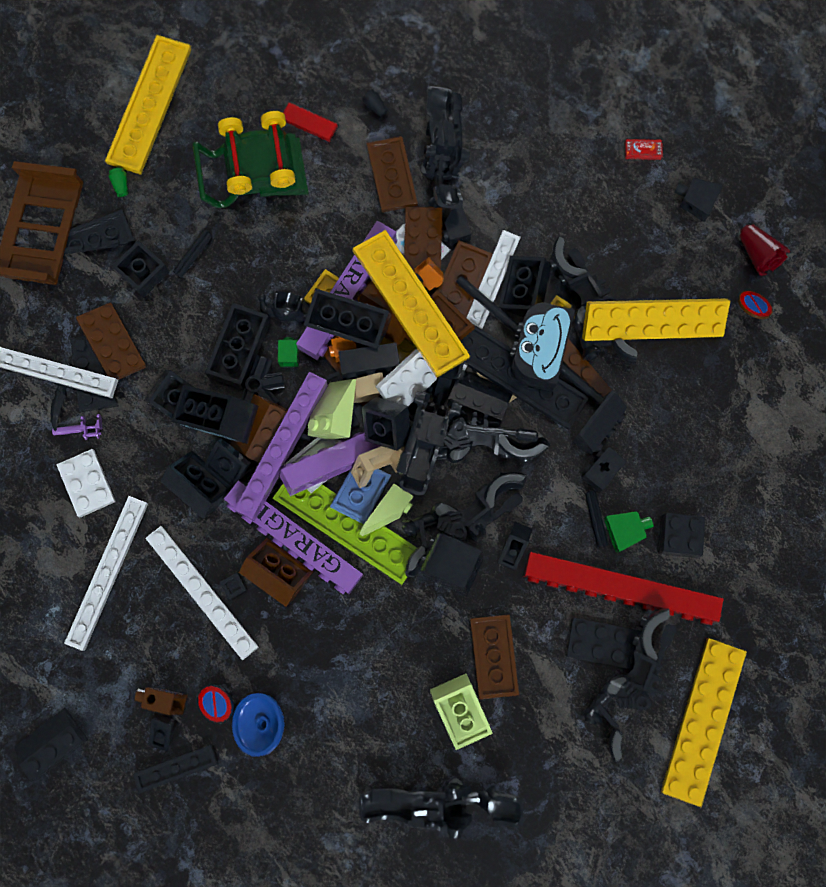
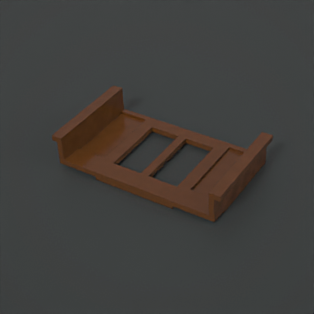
M13 161L12 169L19 175V179L0 244V277L57 285L70 228L84 182L76 174L77 170L73 168ZM32 205L63 209L64 214L60 227L21 222L25 206ZM19 228L58 233L54 251L15 246Z

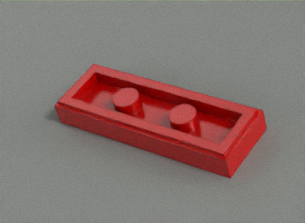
M288 103L283 112L286 123L329 142L337 129L336 123L291 103Z

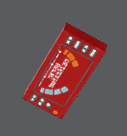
M626 139L625 159L661 160L662 140Z

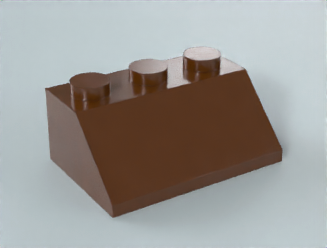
M371 281L361 293L359 302L387 310L392 314L387 333L384 337L393 343H397L399 346L408 334L373 281Z
M254 394L250 403L259 406L248 444L232 440L230 446L244 456L260 463L288 409Z
M268 538L246 557L239 571L241 575L285 607L297 596L314 572Z

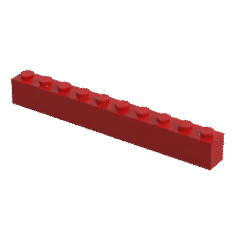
M533 552L528 554L523 577L528 578L527 581L539 583V581L547 582L549 587L558 588V585L566 587V590L577 593L578 590L585 591L587 596H604V600L616 602V599L624 601L623 604L635 607V604L643 605L642 609L648 611L669 608L670 616H674V613L680 614L682 619L693 621V618L701 620L700 623L712 625L720 621L723 598Z

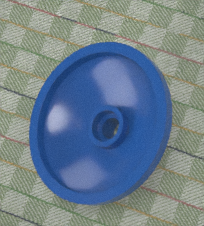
M262 693L248 695L238 704L234 712L232 721L233 736L243 752L251 756L267 755L277 747L282 738L284 730L283 714L278 703L269 695Z

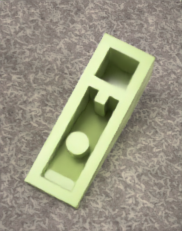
M393 484L362 526L360 535L365 536L399 519L403 513L407 514L413 506L410 503L413 496L403 491L396 484Z

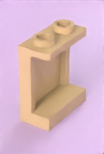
M405 445L398 451L381 446L358 455L351 470V474L358 487L362 488L367 485L374 470L389 464L397 473L396 467L400 454L405 450Z

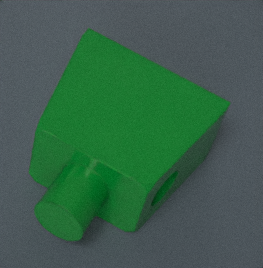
M638 512L609 515L603 519L615 553H619L647 538L645 530L653 528L651 517L640 519Z

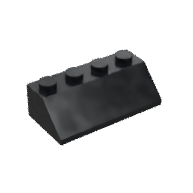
M315 289L304 326L378 349L387 333L392 314L381 308Z

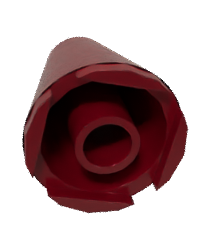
M748 224L741 229L739 237L760 276L766 275L765 271L769 269L774 271L788 258L786 255L787 252L790 253L788 247L756 225Z

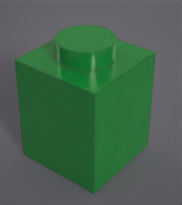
M291 337L278 340V364L280 367H299V349L296 344L298 340H294Z

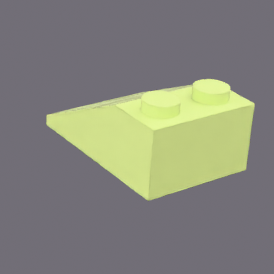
M355 379L329 383L310 415L308 436L326 440L350 438L356 386Z
M467 674L430 689L434 703L456 750L493 734Z

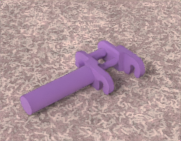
M97 414V423L93 426H86L85 417L81 416V425L57 427L56 431L52 429L53 435H62L84 431L83 437L85 440L93 436L99 439L101 435L100 430L102 429V418L100 414ZM95 428L96 432L88 433V429Z

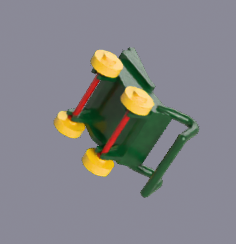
M270 111L261 116V124L266 130L250 131L241 134L243 132V124L240 119L232 117L222 119L218 122V130L221 135L226 136V140L217 150H209L199 142L193 143L201 200L215 208H225L237 200L240 195L260 193L261 197L272 195H309L300 139L296 138L295 134H286L281 129L286 125L284 113ZM200 153L209 158H217L224 154L228 178L226 184L227 190L230 193V196L225 200L217 201L205 193Z

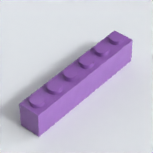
M359 432L347 441L340 440L331 448H322L315 455H306L297 463L293 464L291 462L284 465L280 472V478L289 495L292 496L352 469L358 455L381 446L365 441V433Z

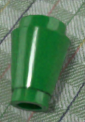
M123 168L110 170L108 177L117 197L127 196V173L124 172Z

